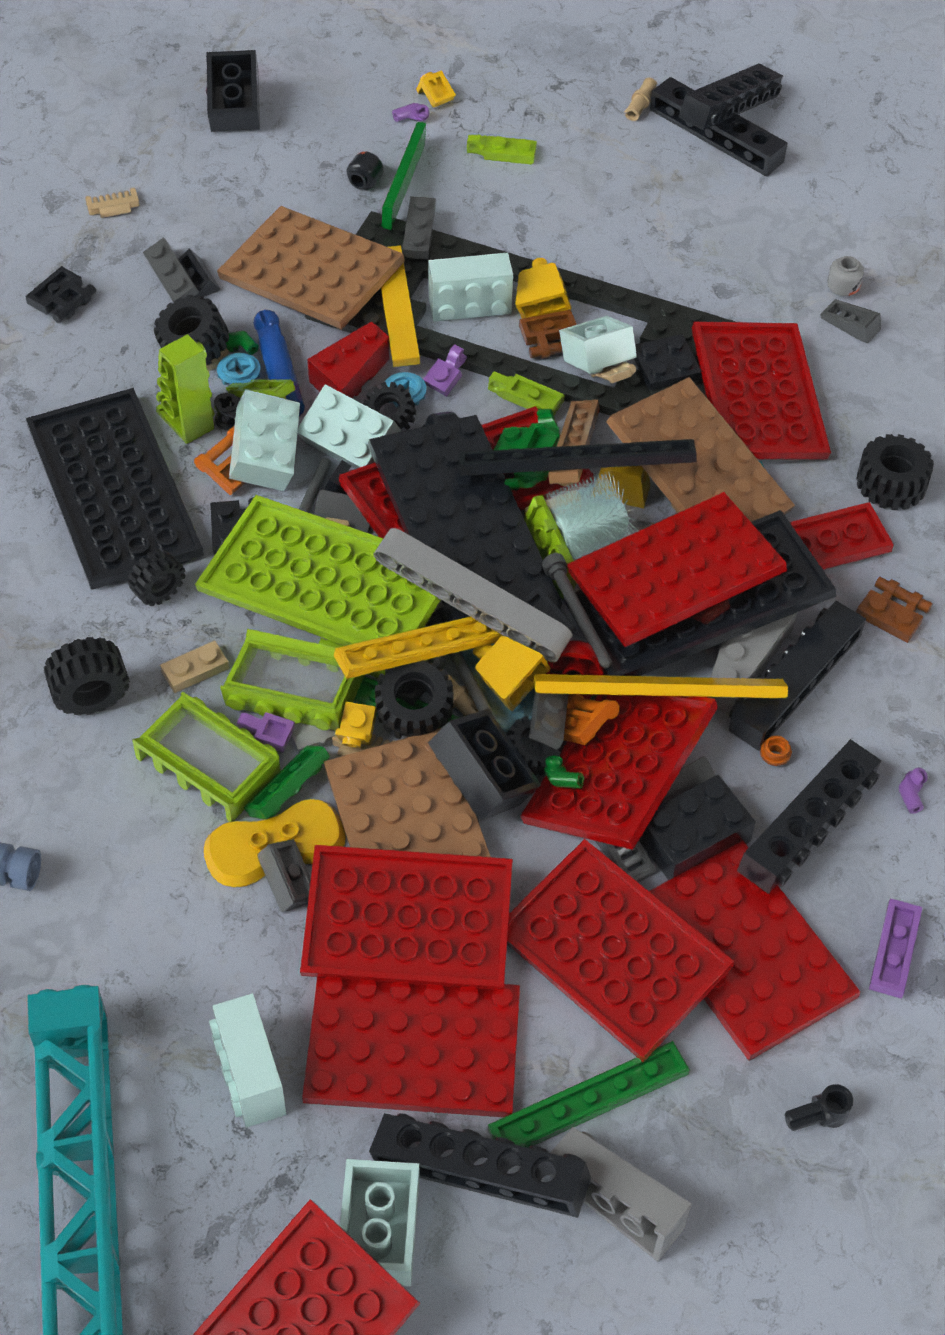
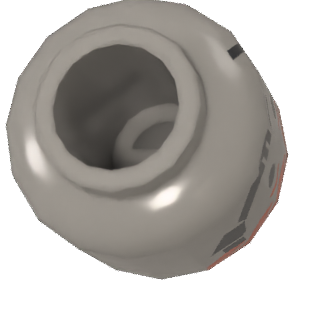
M844 256L833 261L827 279L830 290L840 296H850L857 293L864 276L863 265L851 256Z

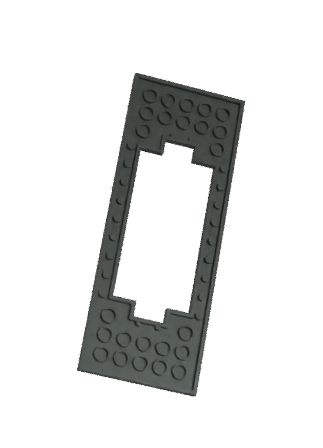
M371 211L355 235L386 247L401 245L402 249L406 221L396 218L392 230L384 229L382 226V214ZM432 230L429 259L404 258L419 355L433 360H438L439 358L446 361L450 349L456 344L464 349L463 354L467 356V359L459 368L490 377L494 371L507 377H514L515 374H518L565 395V402L599 400V412L609 416L668 388L649 391L638 369H636V372L631 377L620 380L616 383L615 387H611L417 326L426 312V303L411 299L423 278L428 279V260L508 253L513 272V282L518 283L519 273L522 270L532 268V259L436 230ZM558 268L569 299L647 322L640 336V343L683 334L698 365L699 360L692 333L693 323L736 322ZM381 288L342 331L352 333L372 321L388 335ZM305 314V319L339 329ZM701 376V380L693 382L707 398L703 378Z

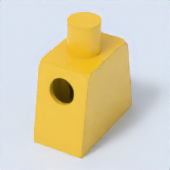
M536 258L532 261V268L522 270L519 273L515 304L522 319L572 309L556 263H547V260L544 258Z
M642 466L600 468L597 481L599 478L601 480L605 479V481L608 478L607 484L611 492L609 486L611 478L614 493L616 487L617 498L619 481L620 500L622 498V503L644 509L651 483L650 476Z
M506 636L500 637L493 646L489 644L473 649V654L480 659L475 666L476 671L510 711H513L534 688V674H546L551 669L541 653Z

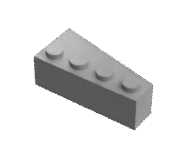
M797 613L723 642L710 678L757 679L758 676L762 675L771 658L779 651L783 641L793 631ZM745 697L708 698L716 700L718 711L729 714L733 706L737 702L742 703Z
M574 1127L569 1130L551 1151V1154L560 1156L573 1154L586 1162L591 1175V1181L583 1203L659 1262L684 1230L692 1203L599 1144L589 1133L580 1132ZM549 1174L553 1179L556 1176L554 1174Z

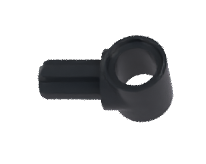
M829 1085L821 1094L813 1096L811 1103L786 1111L784 1114L786 1124L791 1131L820 1123L823 1127H840L848 1118L853 1106V1096L849 1089L843 1085ZM827 1102L839 1104L842 1110L830 1108Z

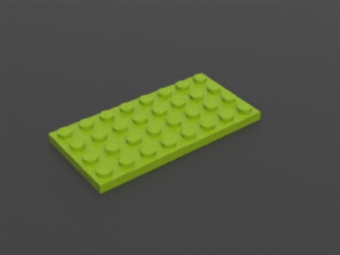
M255 495L195 583L199 592L344 646L423 628L441 601L438 597L384 567L375 559L373 553L383 538L259 495Z

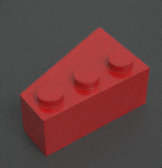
M372 321L307 359L309 383L319 392L326 384L350 398L358 396L362 392V386L368 379L372 380L389 360V336Z

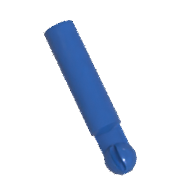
M271 310L259 311L254 317L253 324L259 337V347L268 379H291L296 390L288 394L286 399L300 402V416L305 410V405L287 343L280 329L279 317Z

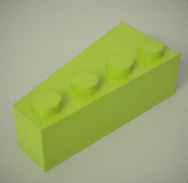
M188 334L159 349L158 371L161 376L157 378V385L161 391L156 395L157 401L161 402V404L156 406L157 414L186 444L214 430L213 417L215 416L210 399L212 392L208 383L210 374L205 361L207 353L200 342L196 343Z

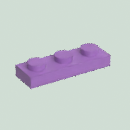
M890 898L869 990L902 999L923 907Z

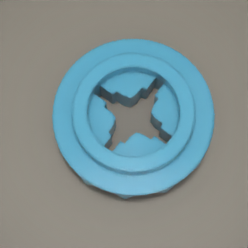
M247 353L227 355L217 365V375L222 380L223 385L248 383L260 377L261 366L259 361ZM237 366L238 369H240L241 372H243V374L239 375L237 372H235Z
M401 372L393 374L385 380L388 387H390V382H395L397 387L401 384L405 389L409 386V393L416 406L419 405L420 400L425 399L426 383L416 374ZM389 402L394 403L396 408L400 406L397 402Z

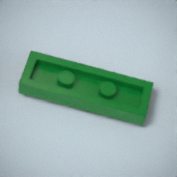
M305 746L243 808L250 817L267 820L275 816L280 811V806L289 797L296 795L302 789L301 785L309 777L321 771L323 768L322 764L330 757L329 753L321 746Z

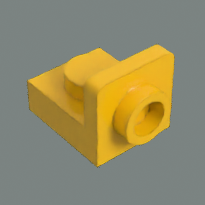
M442 70L436 73L428 72L424 74L416 88L418 94L425 93L433 108L453 100L456 96Z
M345 701L340 729L336 728L335 732L338 739L342 740V745L352 748H360L361 744L370 745L377 708L375 706Z

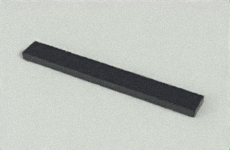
M693 439L459 453L460 476L694 463L697 462V453Z

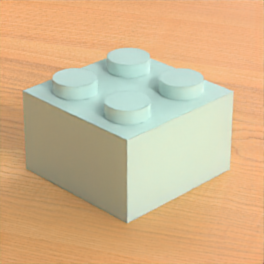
M604 316L559 330L564 361L586 371L588 374H597L602 372L605 367L620 365L622 362L637 358L633 326L612 317Z

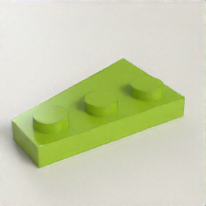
M543 495L534 496L524 520L542 559L550 554L560 553L567 564L574 561ZM567 568V574H566V575H567V577H568V579H569V581H570V583H571L573 589H575L577 583H576L575 580L572 578V576L569 574L568 568ZM552 580L559 596L564 599L556 580Z

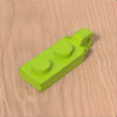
M480 134L468 135L467 153L482 155L484 160L534 164L537 141L501 136H481Z
M494 371L489 377L488 390L526 409L534 406L538 409H552L553 415H555L564 402L565 395L518 374H515L514 377H507Z
M291 379L251 380L248 383H232L226 387L228 393L240 398L245 389L286 399L288 394L296 390Z

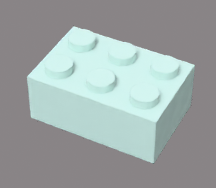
M508 253L428 260L429 304L433 322L512 314L513 272Z
M325 384L300 423L297 434L306 444L339 462L341 460L352 465V469H357L375 462L368 447L369 439L402 431L394 420Z
M245 389L236 407L229 479L281 491L285 490L294 475L300 402Z
M253 993L213 1005L215 1019L209 1020L215 1050L221 1062L223 1077L230 1092L235 1117L243 1116L247 1128L287 1115L282 1084Z
M346 1159L340 1226L403 1286H411L419 1191V1163Z

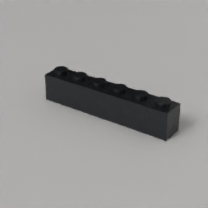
M837 600L828 609L823 608L818 614L815 624L812 627L807 626L800 634L795 646L790 644L784 651L781 661L777 665L773 663L764 675V679H783L788 686V697H747L742 703L737 702L729 713L731 721L728 731L759 751L762 743L773 736L862 635L866 618Z

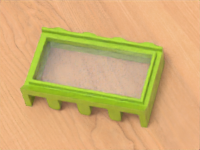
M247 629L245 642L224 685H221L220 689L225 706L234 710H246L258 713L261 716H264L265 712L295 721V724L303 723L315 726L321 730L330 729L336 731V728L340 729L345 701L353 703L365 675L346 679L334 657L336 647Z
M182 692L181 697L139 738L132 739L136 759L142 761L147 755L151 756L154 768L159 773L163 774L167 769L176 773L177 781L181 788L187 790L193 785L200 790L202 800L206 805L211 807L216 801L223 805L229 822H233L245 810L243 807L281 771L279 754L275 748L269 744H262L254 739V736L244 728L239 729L230 723L224 714L213 712L207 708L198 697L192 698L185 692Z

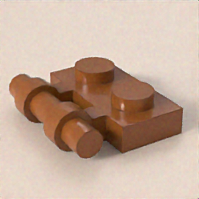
M571 310L519 319V328L526 345L537 344V346L529 348L530 358L541 357V359L550 358L552 354L563 353L561 342L548 344V341L559 339L561 341L559 330L577 325Z
M879 577L874 587L884 592L879 594L870 590L858 606L856 613L866 618V622L908 643L921 625L924 617L915 611L919 609L928 613L933 603L923 599L924 595L916 591L912 593L900 587V583L893 579L888 581ZM896 597L899 600L907 603V605L904 607L901 604L893 601L892 598Z

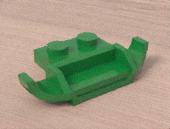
M538 409V423H532L530 427L504 428L494 450L557 447L560 430L552 409ZM549 471L513 473L514 478L506 479L504 483L510 487L511 491L520 490V488H531L539 481H546Z

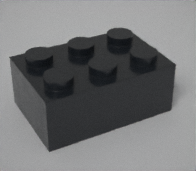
M256 50L206 52L207 114L211 132L259 130V69Z
M489 708L449 721L428 742L437 759L442 763L480 821L520 806L541 786Z
M716 775L661 804L640 837L639 842L666 878L670 880L742 840L746 844L751 842L756 821L722 778Z

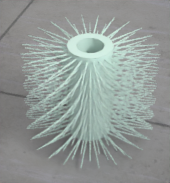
M605 479L599 483L598 481L594 485L595 491L592 488L593 485L591 486L593 481L587 483V490L583 489L584 501L578 492L574 495L573 491L575 488L571 491L573 495L572 503L570 501V491H566L564 494L566 498L560 495L562 501H560L559 495L557 496L558 504H556L555 522L572 558L574 557L575 560L578 559V556L579 558L583 557L584 552L588 555L589 551L590 553L591 551L594 552L600 549V547L606 546V543L609 545L617 541V539L620 540L629 534L631 535L628 527L631 531L632 528L628 524L633 525L629 522L628 511H626L625 504L622 503V498L620 500L619 481L618 498L617 493L615 496L614 489L613 492L612 489L611 492L609 488L606 489Z

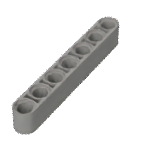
M391 528L373 553L375 559L384 567L501 635L541 653L549 662H556L572 638V632L564 624L399 529Z

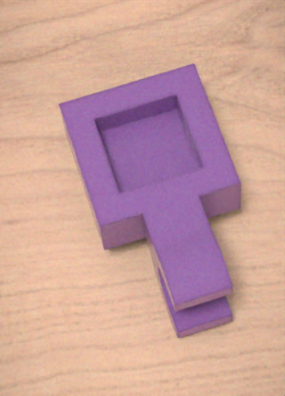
M455 344L450 349L446 361L438 358L423 378L426 385L447 397L462 377L461 371L458 368L467 359V356L463 354L464 349Z
M265 712L262 719L247 713H241L237 725H240L239 729L244 728L254 736V739L262 744H269L276 751L284 753L295 728V721Z

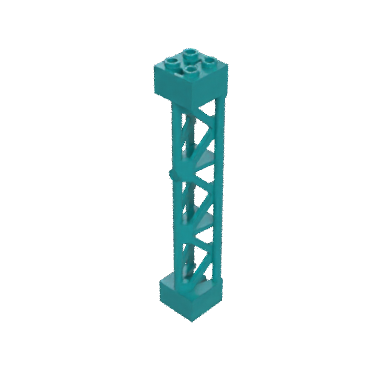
M78 985L73 989L60 991L45 989L37 994L28 995V1030L35 1054L36 1164L39 1192L43 1335H58L57 1289L63 1290L93 1316L79 1335H123L108 1016L99 986ZM88 1056L89 1066H84L74 1058ZM49 1068L54 1069L81 1091L53 1124L52 1128ZM90 1102V1105L71 1124V1122L76 1118V1116L81 1112V1110L86 1106V1104ZM91 1123L92 1133L79 1136ZM93 1160L94 1175H89L73 1163V1161ZM53 1175L59 1176L87 1200L56 1240ZM96 1233L97 1247L80 1250ZM98 1272L99 1291L91 1289L74 1274Z

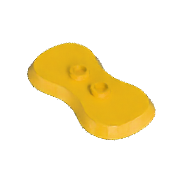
M308 799L290 806L282 813L267 820L252 822L234 821L219 826L205 840L204 859L209 872L218 883L230 887H243L253 884L265 876L258 859V853L268 844L294 839L304 863L313 864L315 845L344 847L346 834L340 815L334 807L321 800Z

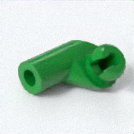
M241 330L228 333L229 341L226 342V348L229 352H233V348L238 350L240 346L249 355H253L258 351L259 345L246 331Z
M549 756L545 760L547 766L544 768L545 774L553 786L578 789L583 787V773L567 772L566 768L562 766L563 760L560 756Z

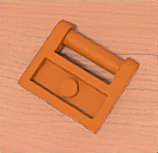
M234 426L227 431V436L208 452L200 454L194 459L195 466L201 472H206L230 496L246 482L229 479L231 455L219 466L213 461L232 446Z
M580 694L568 695L563 741L586 745L595 737L596 732L607 719L617 717L619 713L618 703L608 699L602 702L585 699Z

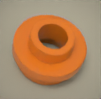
M771 736L761 745L760 755L770 765L781 766L786 764L791 758L792 749L784 737ZM771 751H777V752H779L780 754H775V753H773V752H771Z

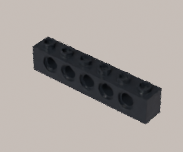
M758 63L687 93L679 118L705 130L776 98L782 89L781 81L783 75Z
M669 77L652 90L650 105L652 112L767 177L784 163L788 142L740 115H736L705 130L679 118L685 95L694 90L676 79Z
M850 739L745 851L737 871L768 894L777 885L783 887L793 873L791 869L795 865L801 867L811 853L809 849L813 845L819 847L829 833L827 829L830 826L836 828L846 815L844 810L848 806L853 809L862 798L863 789L870 790L880 777L877 770L882 760Z
M384 1113L369 1150L374 1161L419 1163V1178L576 1218L579 1217L591 1181V1175L586 1162L576 1155L564 1154L560 1156L551 1154L546 1149L531 1145L529 1148L518 1146L511 1140L497 1137L495 1140L489 1139L469 1129H464L462 1132L456 1131L436 1121H431L427 1124L416 1121L413 1117L403 1113H399L397 1116ZM420 1142L417 1147L409 1149L412 1143ZM454 1150L450 1155L441 1157L445 1151ZM487 1158L483 1164L474 1165L478 1159ZM514 1166H522L515 1173H507ZM546 1175H556L554 1179H552L549 1182L541 1181Z

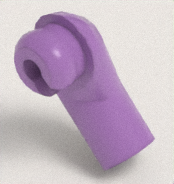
M411 103L392 110V115L396 122L407 118L424 121L429 117V108L424 104Z
M919 767L909 771L899 785V792L910 814L918 813L924 808L918 793L923 787V783L928 780V775L924 769Z

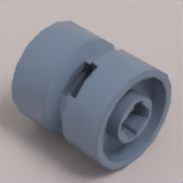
M0 842V886H4L9 882L11 888L31 891L35 887L40 874L42 861L40 850L23 846L15 850L12 844Z

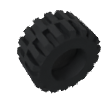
M187 295L184 299L180 297L176 299V302H170L166 305L167 308L160 311V318H157L154 323L156 325L154 334L161 348L188 334L196 343L200 342L205 348L207 366L212 363L214 358L218 359L221 356V351H225L227 347L226 342L229 341V330L216 305L210 299H204L200 295L195 298L193 295Z
M886 434L885 438L879 436L875 438V441H870L863 450L856 477L857 487L862 489L861 494L863 497H869L868 501L870 503H877L879 507L884 509L885 507H891V510H898V507H901L904 510L908 509L910 505H917L919 500H922L925 496L934 466L931 453L925 451V446L922 443L917 444L915 442L916 439L911 437L907 439L904 438V435L900 434L898 436Z
M86 637V639L73 640L72 643H66L59 650L52 652V657L47 658L45 662L44 674L53 703L58 710H63V713L89 715L97 711L101 712L106 710L107 707L115 705L117 700L122 699L125 696V692L129 689L130 681L118 646H115L114 642L106 641L105 638L99 637L94 639L93 637Z
M427 659L386 669L385 674L380 673L378 685H375L377 715L379 722H384V729L388 733L394 730L395 738L401 739L402 736H407L408 738L431 733L439 729V727L443 728L448 723V718L451 719L454 695L452 680H448L449 674L445 669L440 671L439 663L434 661L432 664H429ZM413 688L424 690L432 697V701L427 706L417 710L401 706L396 699L403 691Z

